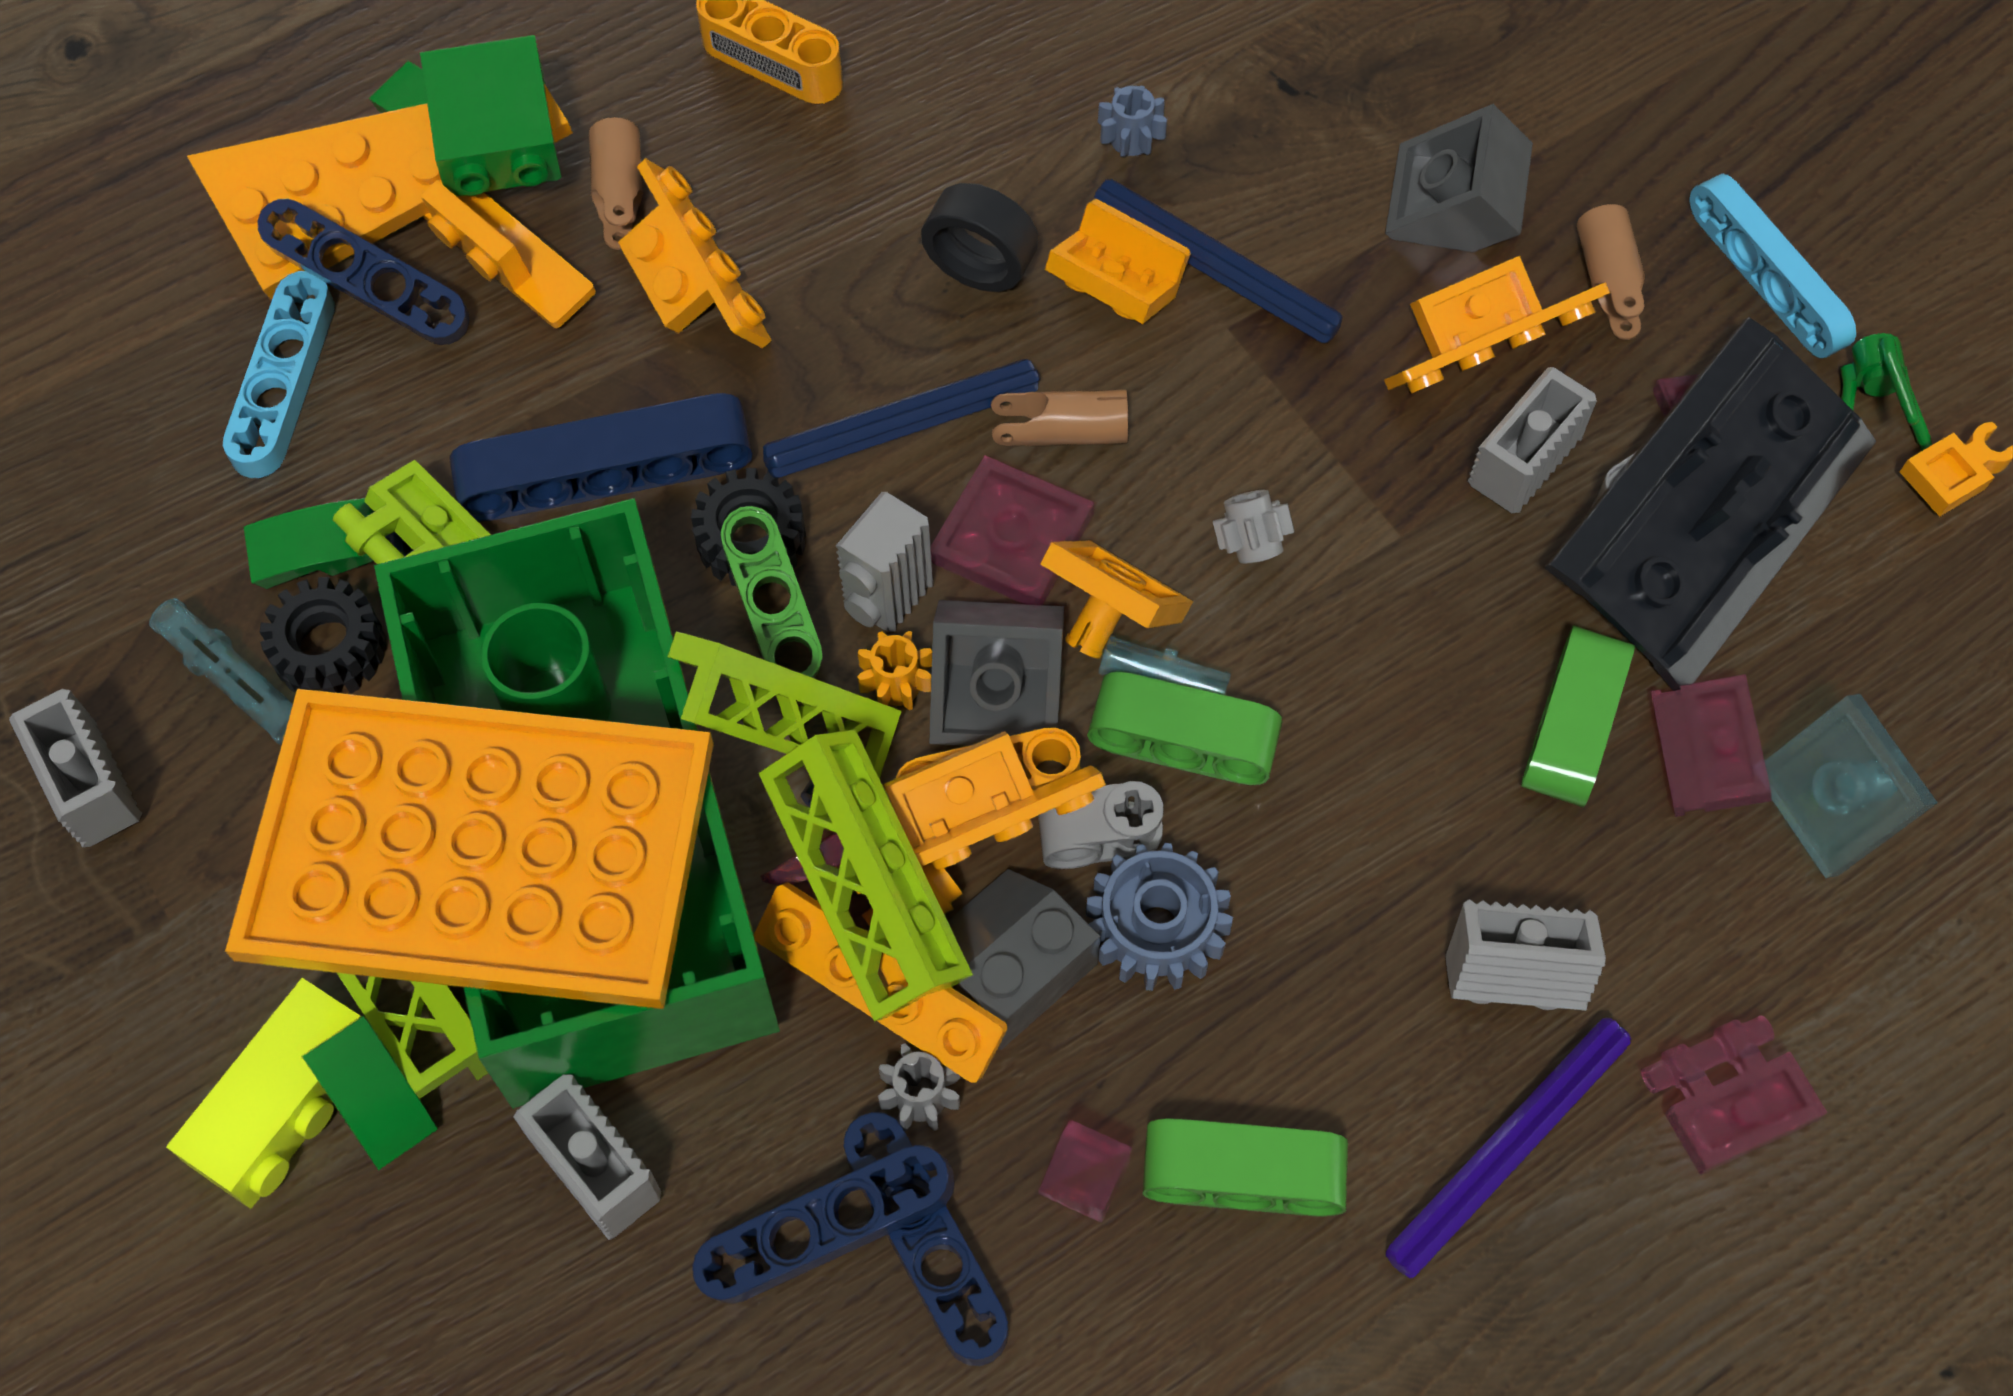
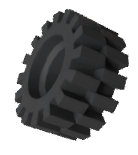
M746 468V478L743 479L737 478L735 469L725 472L727 483L721 485L716 477L708 482L710 496L701 491L695 499L697 509H692L691 521L701 562L706 569L711 566L714 577L722 581L728 573L731 585L736 586L724 554L721 529L723 522L731 512L746 506L762 508L772 516L778 526L793 569L798 564L796 554L803 555L806 531L798 494L794 496L793 487L789 482L784 480L779 485L778 478H773L768 470L763 480H760L757 468ZM766 535L752 542L732 540V543L741 553L755 554L763 550L769 537Z
M318 577V588L312 589L307 579L298 582L297 585L301 593L294 597L285 589L278 595L283 606L280 609L269 604L265 614L270 623L261 622L259 631L265 640L260 642L262 650L280 680L284 681L287 687L294 693H296L297 689L314 691L322 689L323 692L338 693L337 687L345 685L350 694L360 689L355 680L359 675L370 681L376 674L370 661L382 664L385 654L380 645H386V640L381 628L382 625L366 596L359 589L354 591L349 582L341 579L335 588L329 577ZM326 623H340L346 627V636L331 651L319 655H307L301 651L303 638L315 627Z

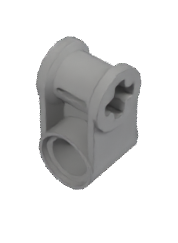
M1137 781L1105 785L1092 791L1094 801L1083 808L1063 815H1058L1054 808L1038 815L1043 862L1051 868L1074 869L1093 863L1112 861V857L1117 854L1124 859H1129L1136 855V847L1140 844H1144L1148 852L1155 851L1162 840L1163 802L1159 793L1152 786ZM1133 796L1134 802H1128V798ZM1138 814L1142 825L1130 827L1126 815ZM1140 839L1138 844H1134V840Z

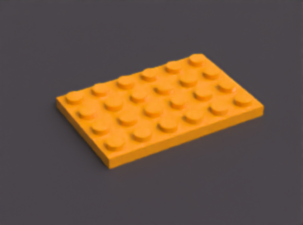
M297 689L225 952L233 961L664 1009L714 743L711 732Z

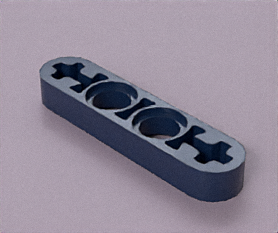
M277 199L268 203L260 212L257 220L258 232L266 245L278 256L429 342L438 345H448L460 340L466 333L469 326V312L460 296L452 289L297 201ZM296 216L295 223L304 234L313 238L310 248L303 241L289 234H286L279 241L281 235L275 229L276 223L279 220L289 223ZM336 243H344L354 249L355 258L352 265L342 272L329 271L323 265L325 251ZM387 272L401 274L406 282L404 293L394 301L380 300L374 294L376 280ZM420 287L426 288L419 294ZM418 295L421 296L425 303L435 309L441 310L446 303L450 304L448 310L454 317V321L450 325L440 322L435 329L431 328L433 321L429 315L414 305ZM411 309L410 316L405 315Z
M871 1112L859 1116L850 1124L845 1133L844 1150L852 1172L877 1161L872 1154L861 1158L858 1155L865 1149L863 1137L869 1133L874 1132L879 1140H885L889 1137L893 1139L887 1145L888 1156L912 1146L905 1131L895 1118L885 1113ZM916 1163L911 1167L913 1179L908 1183L895 1189L886 1184V1181L881 1185L889 1201H891L892 1196L905 1189L917 1190L924 1196L931 1193L928 1186V1181L931 1178L920 1163ZM884 1177L879 1179L877 1182L884 1181ZM863 1191L872 1210L874 1211L875 1206L873 1198L871 1197L869 1192ZM946 1205L935 1213L924 1217L918 1223L904 1226L887 1234L891 1245L952 1355L962 1363L971 1366H982L993 1362L999 1357L1008 1339V1321L1004 1309ZM939 1249L955 1253L963 1265L959 1278L953 1284L945 1287L932 1285L923 1277L921 1271L925 1258L931 1252ZM972 1285H975L980 1292L979 1294L967 1296L968 1304L973 1314L979 1321L991 1318L995 1323L988 1330L990 1343L981 1348L973 1339L961 1343L957 1338L964 1331V1322L955 1303L946 1313H942L938 1306L939 1304L958 1300Z
M915 1145L901 1149L712 1237L700 1247L695 1255L692 1267L694 1281L701 1292L720 1302L734 1304L750 1299L935 1213L947 1204L953 1194L955 1185L953 1169L943 1156L930 1147ZM916 1163H920L928 1171L937 1170V1176L928 1181L931 1193L921 1197L913 1189H908L892 1196L894 1201L900 1206V1209L891 1214L889 1198L877 1184L879 1179L885 1177L886 1184L895 1189L913 1179L911 1167ZM862 1190L869 1192L875 1206L873 1217L862 1228L855 1230L846 1229L840 1222L838 1214L841 1201L853 1191ZM801 1220L805 1222L809 1229V1246L798 1258L783 1259L775 1248L776 1233L786 1222ZM757 1236L759 1252L769 1264L770 1270L764 1273L763 1265L752 1261L739 1267L734 1272L736 1283L733 1286L719 1279L714 1280L713 1273L722 1268L720 1256L725 1252L738 1260L758 1253L750 1242L752 1238Z

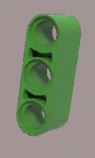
M754 506L740 507L731 512L723 522L721 539L725 557L762 658L776 664L775 655L781 645L791 641L800 642L808 647L812 656L811 664L801 674L815 678L819 673L822 662L821 644L778 526L772 516L762 508ZM746 524H755L763 528L769 537L763 550L755 554H745L737 550L732 543V538L739 527ZM774 582L781 584L790 594L788 606L776 614L763 613L753 602L755 592L765 583Z
M1575 625L1572 626L1558 663L1523 775L1521 787L1583 808L1585 807L1600 768L1634 654V644Z
M1111 672L1102 679L1087 736L1089 741L1096 747L1113 754L1238 784L1260 785L1266 783L1270 777L1283 721L1277 711L1256 702L1133 673Z
M1187 1119L1154 1120L1147 1124L1142 1193L1144 1197L1150 1200L1170 1204L1306 1216H1335L1343 1214L1346 1211L1348 1140L1342 1135L1324 1131Z

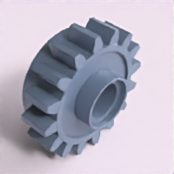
M1164 843L1161 851L1148 852L1144 844H1140L1136 847V855L1128 860L1118 854L1112 857L1111 876L1097 873L1095 876L1094 892L1098 896L1087 897L1086 916L1094 919L1088 925L1100 936V942H1104L1099 950V962L1104 966L1119 960L1121 962L1119 980L1126 983L1135 972L1144 974L1146 990L1153 991L1158 976H1167L1169 983L1176 990L1182 986L1183 971L1188 969L1193 975L1201 979L1206 976L1208 967L1205 956L1218 960L1221 959L1226 944L1221 939V936L1230 935L1233 921L1232 916L1222 912L1228 909L1231 895L1229 890L1215 889L1219 872L1215 867L1204 871L1196 863L1198 853L1191 851L1186 856L1174 853L1170 843ZM1160 907L1170 911L1175 918L1167 923H1155L1147 919L1143 912L1149 908Z

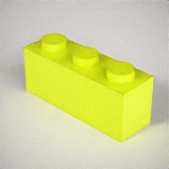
M301 978L166 1148L193 1170L252 1209L260 1197L270 1195L279 1187L288 1172V1161L305 1139L314 1138L324 1129L333 1114V1102L301 1056L361 1016L304 978Z

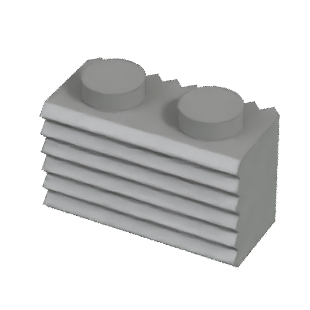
M1548 367L1478 447L1477 458L1474 460L1475 464L1472 466L1471 477L1468 479L1471 487L1510 513H1520L1522 506L1527 505L1529 498L1535 495L1536 489L1541 488L1543 481L1548 480L1551 472H1555L1557 465L1561 464L1563 458L1569 455L1571 449L1575 448L1577 441L1582 440L1597 402L1595 393L1556 368Z
M881 492L837 543L836 548L838 551L836 553L839 555L837 559L840 562L838 564L841 568L839 575L842 579L841 585L843 588L841 590L844 592L842 596L845 598L843 602L846 611L864 626L873 627L877 625L886 632H895L896 623L904 622L903 615L911 614L912 605H919L918 597L926 596L925 588L933 587L928 517L888 492Z
M60 689L11 715L9 721L58 822H61L63 827H66L67 831L71 833L72 837L76 838L77 842H80L82 847H91L139 822L142 812L136 806L137 802L131 796L132 792L126 786L127 782L121 776L122 772L116 766L117 762L112 758V753L107 748L106 741L101 737L102 733L96 727L97 723L70 690Z
M1470 899L1463 903L1445 956L1450 996L1453 999L1469 1000L1477 1004L1496 1002L1530 1005L1543 1010L1563 1008L1587 1011V1002L1591 1000V993H1594L1595 984L1598 985V975L1601 976L1602 967H1605L1606 959L1598 915L1591 910L1583 914L1578 909L1570 913L1565 908H1562L1557 912L1550 906L1546 910L1541 909L1537 905L1529 909L1524 904L1516 908L1511 903L1503 907L1497 901L1490 906L1483 900L1476 904Z
M563 1074L514 1114V1119L526 1137L608 1240L615 1238L660 1201L661 1190L650 1169H646L642 1159H638L633 1148H629L624 1137L619 1135L616 1127H612L607 1116L603 1115L599 1106H595L592 1098L586 1094L582 1085L577 1083L573 1075Z

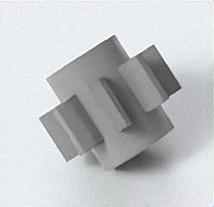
M1268 490L1250 491L1224 501L1225 518L1213 521L1219 549H1226L1227 553L1236 552L1239 563L1243 564L1264 561L1281 554L1284 551L1281 542L1284 540L1283 535L1295 532L1288 503L1280 505L1279 500L1271 502Z
M904 1043L901 1045L902 1058L896 1063L895 1067L888 1064H880L879 1066L880 1078L886 1084L893 1086V1088L883 1091L878 1096L881 1110H889L897 1106L900 1111V1125L904 1131L911 1126L913 1121H927L929 1127L935 1131L938 1129L937 1115L940 1114L944 1107L958 1110L960 1107V1096L955 1091L945 1087L956 1083L960 1079V1075L946 1066L942 1067L941 1063L931 1054L912 1052L911 1048ZM922 1077L931 1080L932 1090L922 1088L917 1097L909 1095L907 1084L917 1086Z

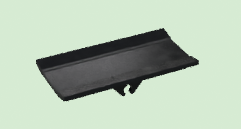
M1748 317L1732 333L1544 568L1575 593L1581 594L1654 664V669L1675 694L1680 697L1687 693L1875 445L1876 440L1862 419L1778 336Z

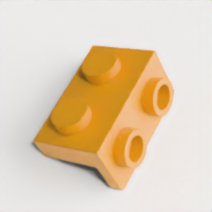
M1094 199L1086 206L1079 231L1050 250L1045 270L1062 279L1069 288L1087 293L1111 306L1121 317L1144 324L1175 299L1190 257V250L1108 204Z

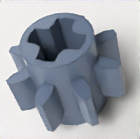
M1142 85L1126 86L1121 89L1119 87L1114 88L1112 104L1108 102L1099 103L1098 123L1101 125L1100 142L1102 144L1111 143L1113 148L1123 157L1125 155L1136 156L1142 153L1146 155L1151 154L1152 138L1158 140L1166 138L1167 118L1163 116L1165 100L1163 98L1154 99L1151 92Z

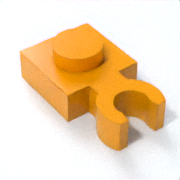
M1987 422L1978 426L1965 444L1955 433H1952L1909 458L1899 472L1940 517L1984 491L1995 478L1992 474L2003 471L2013 460V446L2008 447L2002 452L1991 450L1985 442L1997 429V426L1993 422Z

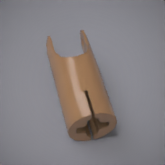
M613 117L597 121L591 126L589 131L591 195L598 216L603 223L605 243L612 249L622 250L618 244L619 241H615L613 238L616 236L624 237L632 230V224L636 219L638 207L643 196L642 175L637 168V165L641 162L640 132L633 122Z
M1616 204L1598 206L1585 212L1578 219L1577 230L1592 288L1605 282L1609 288L1610 293L1597 300L1602 310L1608 316L1611 330L1617 338L1630 340L1635 338L1641 330L1639 315L1644 309V299L1641 290L1645 274L1627 209ZM1629 325L1631 329L1624 331L1621 329V326Z
M1126 390L1004 393L995 396L991 402L992 410L1000 416H1026L1031 419L1025 423H1004L996 426L992 431V438L1000 445L1127 444L1128 402ZM1010 402V404L1006 406L1002 405L1001 403ZM1010 434L1011 437L1005 438L1002 435Z

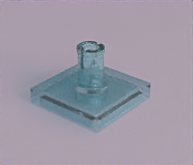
M1861 694L1847 695L1753 770L1825 879L1842 874L1938 803Z

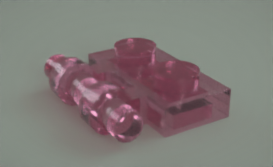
M1762 1015L1743 1024L1737 1020H1732L1715 1028L1714 1037L1692 1047H1687L1683 1043L1662 1052L1661 1061L1641 1069L1642 1079L1651 1093L1655 1094L1674 1085L1676 1088L1681 1089L1686 1099L1672 1105L1665 1112V1115L1700 1175L1813 1124L1827 1114L1826 1109L1791 1052L1768 1062L1764 1059L1758 1047L1774 1040V1031L1769 1021ZM1726 1061L1734 1065L1739 1075L1716 1086L1711 1084L1704 1072Z

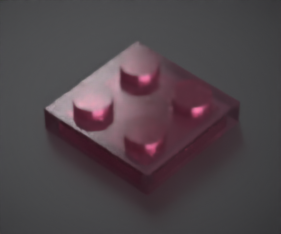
M985 455L930 546L931 563L1025 605H1043L1059 575L1043 567L1040 563L1051 542L1080 540L1094 515V502Z

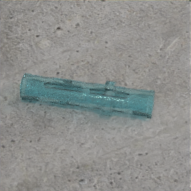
M177 598L169 599L157 607L150 618L149 626L157 634L162 635L183 655L184 666L195 675L206 676L236 706L241 708L259 726L264 728L275 742L282 745L293 704L261 673L255 670L231 648L232 642L230 637L220 629H210L191 613L181 600ZM198 639L219 658V661L214 663L194 645V641ZM239 679L245 681L264 701L258 703L238 685L237 681Z

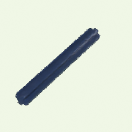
M1106 179L1101 187L1097 189L1094 195L1095 199L1108 204L1187 247L1190 250V257L1187 262L1189 265L1321 343H1329L1339 331L1343 316L1330 306L1115 180Z
M1022 359L769 442L763 447V460L770 475L773 478H781L990 408L993 398L999 394L1036 392L1038 390V381L1040 380L1039 373L1030 360Z

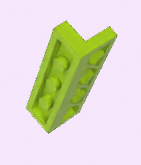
M676 631L668 658L697 668L681 716L682 720L788 754L808 740L804 724L822 712L828 733L856 730L858 733L865 727L872 729L865 750L880 779L902 712L901 710L726 645ZM720 676L730 680L737 702L715 716L708 712ZM777 696L783 718L764 731L757 708L772 697ZM742 719L744 725L739 724L737 722ZM789 735L790 741L784 738Z
M856 730L815 735L758 773L874 1022L891 1016L925 995L953 987L973 975ZM804 765L814 784L810 808L797 802L786 779L788 775ZM824 828L836 832L844 848L839 869L826 864L819 849ZM853 890L866 895L873 909L869 931L855 926L848 911ZM882 953L896 958L909 985L890 997L878 974Z
M337 973L419 1099L466 1067L469 1068L477 1081L488 1074L478 1057L471 1020L447 985L410 981L414 986L408 1014L402 1015L380 1012L375 1004L382 978L369 976L366 988H364L356 975ZM424 1003L435 1019L421 1017ZM390 1026L404 1028L400 1042ZM417 1030L446 1034L456 1050L420 1074L410 1058Z

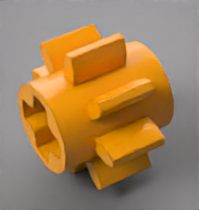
M883 631L878 632V641L873 645L871 651L859 649V667L864 670L857 676L860 693L874 691L879 703L887 706L904 705L908 710H912L913 699L918 695L919 690L931 692V674L926 670L932 667L931 648H923L917 651L913 644L911 631H907L903 636H887Z

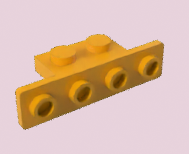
M645 158L637 165V168L656 199L658 206L628 232L618 244L664 326L680 333L715 302L734 334L760 348H764L772 341L762 324V321L765 319V313L757 301L742 290L737 281V278L741 275L740 270L735 262L724 251L719 249L712 237L716 234V230L711 221L703 212L693 206L688 197L692 193L691 186L675 168L668 166L666 169H663Z
M436 180L420 195L429 210V213L422 217L428 221L427 224L433 233L449 248L452 249L457 245L466 253L467 260L479 274L488 281L494 278L497 279L553 328L561 327L595 295L596 290L590 280L484 192L474 196L463 195L457 197Z
M1517 256L1411 303L1410 306L1432 355V359L1384 379L1387 389L1389 391L1407 383L1412 394L1444 380L1440 368L1458 361L1461 370L1464 371L1494 358L1495 355L1491 345L1508 338L1513 349L1545 335L1541 323L1558 316L1563 327L1596 312L1591 301L1609 294V288L1605 282L1542 310L1520 256Z
M1005 731L883 784L921 867L932 862L935 869L946 868L966 859L972 854L970 845L994 835L996 842H1003L1029 831L1033 827L1031 818L1055 808L1058 815H1063L1083 808L1094 801L1092 791L1106 785L1101 772L1090 765L1032 790L1009 734Z
M789 882L777 886L754 933L755 941L872 1017L819 902ZM882 953L878 974L890 997L909 985L896 958ZM952 987L925 995L891 1016L878 1020L879 1023L923 1052L931 1054L940 1063L971 1083H975L983 1077L1008 1029L1007 1024L1003 1020Z

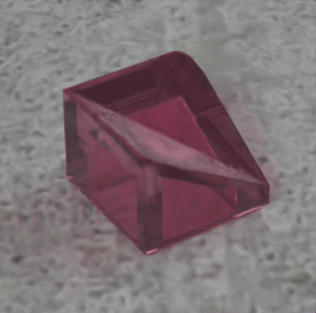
M1068 1120L1040 1187L1039 1194L1102 1223L1129 1165L1132 1147L1075 1121Z

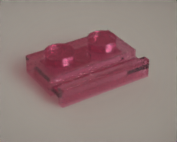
M1746 674L1680 686L1681 690L1661 693V689L1651 691L1675 817L1685 816V812L1705 809V812L1772 801Z

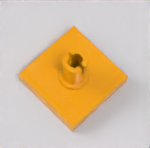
M1090 540L1051 542L1040 563L1043 567L1090 594L1071 632L1067 634L1065 641L1074 648L1081 645L1080 652L1093 658H1101L1103 649L1122 614L1148 629L1182 623L1194 602Z

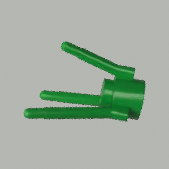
M1878 333L1863 337L1857 341L1852 347L1851 352L1853 363L1844 365L1840 369L1843 382L1841 399L1854 411L1857 387L1864 388L1868 395L1875 397L1887 396L1896 392L1901 409L1905 414L1907 422L1911 424L1921 450L1923 451L1933 445L1910 385L1899 338L1892 334Z

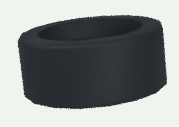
M958 183L945 188L921 228V240L929 258L950 277L964 285L981 291L1001 292L1014 288L1022 278L1038 248V231L1031 217L1018 203L1001 192L980 184ZM964 229L979 234L990 241L995 247L982 243Z

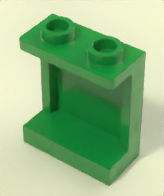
M535 35L420 52L435 160L443 186L455 196H474L483 192L506 188L536 186L561 178L544 86L545 79Z

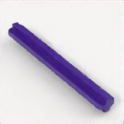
M1607 1017L1601 1019L1389 1245L1385 1256L1393 1267L1404 1276L1413 1278L1427 1265L1631 1043V1037L1624 1028L1620 1027L1615 1020Z

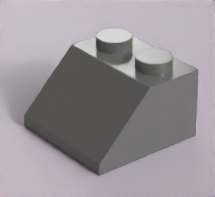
M1494 104L1400 143L1385 234L1392 240L1467 252H1475L1521 234L1533 143Z
M938 601L933 621L929 744L969 746L1004 731L1009 736L1042 728H1058L1064 606Z
M1007 869L948 920L949 926L973 974L952 988L1007 1024V1032L998 1047L1000 1051L1098 965L1100 936L1053 889L1010 869Z

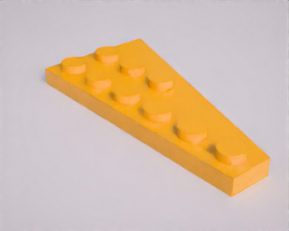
M544 84L554 143L573 132L561 109ZM427 103L187 156L262 290L270 300L273 298L275 290L282 279L289 274L305 270L278 256L262 240L258 232L257 220L260 212L268 203L277 199L297 201L373 244L429 213L420 195L436 180L442 184L435 160ZM296 216L289 223L281 220L276 223L275 229L281 235L279 241L286 234H289L303 241L310 248L313 238L304 234L295 223ZM336 243L330 246L323 256L324 267L327 269L353 255L354 249L344 243Z

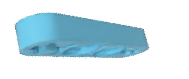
M1720 174L1692 189L1690 193V206L1696 221L1811 354L1819 358H1827L1850 346L1855 341L1857 334L1856 324L1848 308L1732 177Z
M297 271L289 274L277 286L224 433L223 448L228 459L240 475L248 478L268 476L282 464L334 314L335 303L326 282L307 271ZM308 295H314L316 299H307ZM295 302L303 303L300 313L296 307ZM297 339L304 342L302 349L295 356L289 358L274 356V350L283 341ZM281 388L287 391L284 400L276 406L263 408L256 405L258 397L265 390ZM255 423L258 424V425H260V429H259V430H258L257 426L255 425ZM259 435L262 441L264 442L265 447H255ZM244 448H254L251 455H245L243 451Z

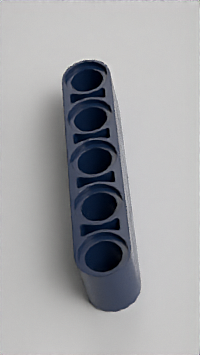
M717 393L468 442L452 451L450 454V466L456 501L478 522L725 474L727 471L739 470L751 461L753 453L742 403L734 395Z

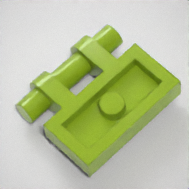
M416 460L411 461L369 487L364 502L374 511L372 514L364 517L351 503L342 506L333 516V521L347 534L345 542L359 556L367 554L376 564L491 535ZM395 532L414 551L404 556L385 537Z

